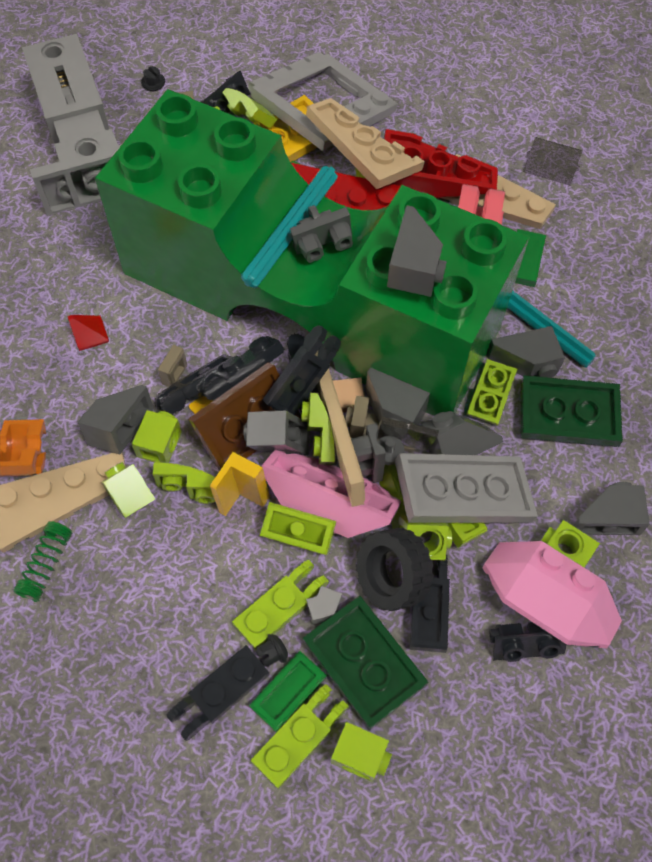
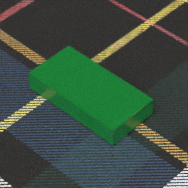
M517 229V232L529 236V240L515 283L535 288L546 235Z
M299 651L249 707L273 731L277 732L327 678V675Z

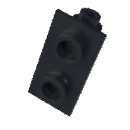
M238 71L232 77L226 79L225 83L200 102L211 107L218 106L221 111L229 113L231 111L227 106L229 102L223 94L226 88L240 91L247 96L250 95L242 72Z
M528 622V634H524L521 623L497 624L495 628L489 629L490 642L495 643L493 661L506 660L508 662H516L523 658L540 656L550 659L565 654L567 644L533 622Z

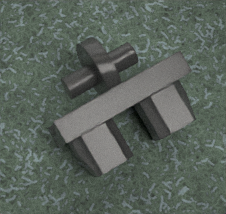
M312 205L308 207L309 217L300 220V225L290 228L296 254L302 253L309 263L321 259L324 255L322 245L333 242L336 250L339 251L350 248L353 245L350 214L346 207L332 213L330 209L319 213L316 206Z
M377 423L366 426L365 436L351 438L362 475L371 474L373 483L383 481L384 465H394L397 456L405 452L404 444L397 437L385 436L377 441Z

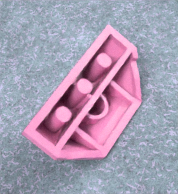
M274 450L262 465L265 479L281 505L335 520L334 534H340L347 538L390 525L401 503L398 498L392 497L387 490L377 483L363 478L365 485L364 505L352 507L341 469L334 465H319V459L314 457L286 454L284 451Z
M543 541L499 542L482 567L484 572L489 575L494 589L504 604L567 645L598 646L599 648L607 649L622 622L606 582Z

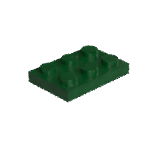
M523 375L521 380L520 438L619 447L623 442L620 384Z
M358 596L302 638L305 646L369 731L429 683L361 596Z

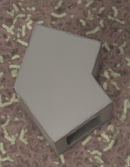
M321 586L316 597L306 599L313 625L323 623L337 613L342 600V593Z

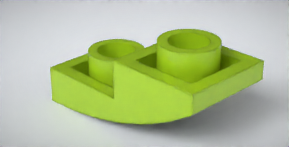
M229 88L223 91L229 102L228 108L237 116L243 114L257 125L262 123L269 128L277 121L268 109L242 92Z
M487 359L467 415L498 426L517 369Z
M310 393L308 402H302L301 422H307V431L320 432V436H314L313 456H319V465H333L335 463V448L331 423L318 393Z
M154 462L153 477L157 487H162L163 490L171 492L180 491L182 487H187L190 499H195L196 502L202 504L215 502L210 488L215 478L213 475L180 464Z

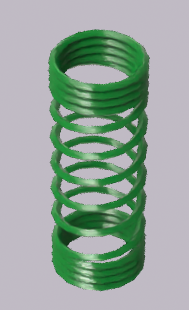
M47 522L44 529L46 535L39 538L42 544L35 546L38 553L31 554L33 561L26 563L29 570L22 572L25 579L18 580L14 587L15 589H13L17 595L23 598H27L25 595H29L34 598L31 599L34 602L40 601L43 590L37 586L43 589L46 587L31 580L24 573L36 574L44 577L46 580H50L49 576L35 571L29 564L43 566L50 571H55L54 568L40 563L33 556H43L56 563L59 562L58 559L46 555L38 549V547H46L55 550L59 554L63 553L62 550L49 546L42 540V538H49L59 541L64 546L67 545L66 542H69L73 534L72 530L58 522ZM56 534L62 536V538L65 539V540H61V539H59V538H56V537H55V536H57Z

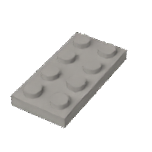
M400 453L395 459L408 523H531L538 517L522 460L519 456Z

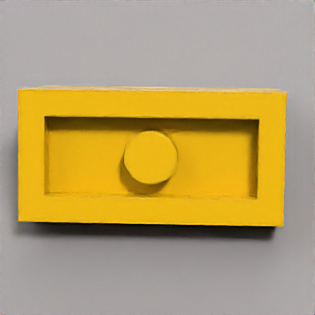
M232 452L210 485L218 510L224 516L227 515L240 495L261 507H264L270 497L263 467Z

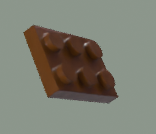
M266 363L188 419L219 470H221L232 452L247 459L257 451L246 446L247 442L243 432L244 425L248 420V412L276 411L263 401L265 395L280 376L274 364ZM297 411L295 416L301 418V414Z

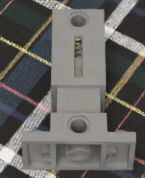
M77 34L22 47L59 158V162L30 169L47 216L101 201L95 177L121 145L117 144L113 130L109 129L103 103Z

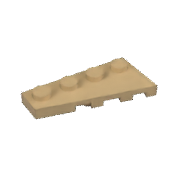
M332 98L307 107L306 116L376 189L422 170L424 160L418 156L411 158L405 154V148L396 141L392 144L380 137L381 131L373 126L369 127L359 123V117Z

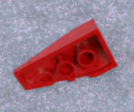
M385 129L384 139L392 144L396 141L405 148V154L411 158L418 156L425 161L421 171L391 184L404 185L419 192L430 194L435 198L460 196L463 184L478 186L480 194H485L489 189L497 190V167L467 155L458 157L446 152L448 147L438 144L437 148L422 142L423 137L419 135Z

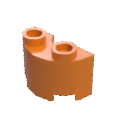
M44 419L4 420L0 432V477L32 476L43 472L46 452H41V438L43 434H46Z

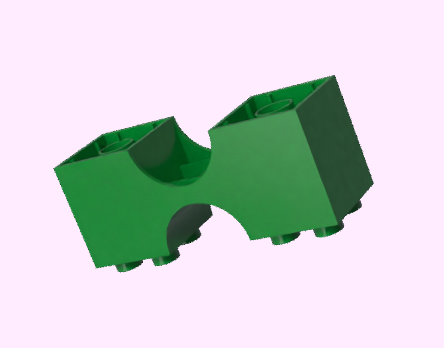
M170 89L164 92L95 177L125 275L228 321L237 306L255 305L278 312L295 321L309 332L315 326H322L327 331V338L333 335L341 341V348H339V351H337L336 356L333 358L337 372L352 379L362 378V383L366 385L367 372L371 367L429 392L430 396L426 413L433 416L442 412H457L487 355L491 339L496 338L502 326L529 240V236L502 226L494 220L485 219L436 199L430 194L419 192L404 185H401L387 207L377 210L353 209L338 204L324 196L316 207L319 213L329 209L332 213L342 208H347L351 220L352 247L339 251L336 250L333 242L322 245L324 255L321 259L309 263L302 253L296 254L292 240L260 285L255 289L247 287L241 279V274L309 184L299 175L288 159L282 143V135ZM406 205L412 206L417 210L443 244L440 260L447 261L442 284L434 283L431 297L387 287L389 265Z

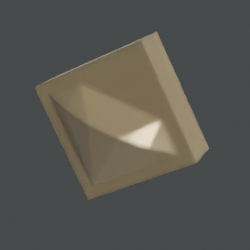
M174 344L158 368L161 383L167 387L177 382L187 367L184 349Z

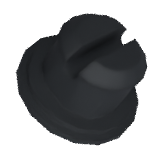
M150 66L143 71L144 77L141 83L146 90L157 91L165 85V78L160 74V70L157 67Z
M268 634V641L257 647L256 650L259 657L265 655L260 660L261 663L267 667H270V665L278 660L281 663H286L288 652L282 640L277 635Z

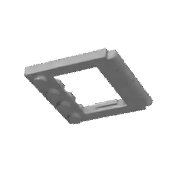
M316 52L285 66V68L282 67L248 83V89L254 100L322 151L334 144L305 114L276 92L323 71L336 80L340 86L360 98L344 107L359 117V123L362 125L371 126L394 113L398 106V103L388 97L386 93L378 90L329 54L323 55L320 52Z

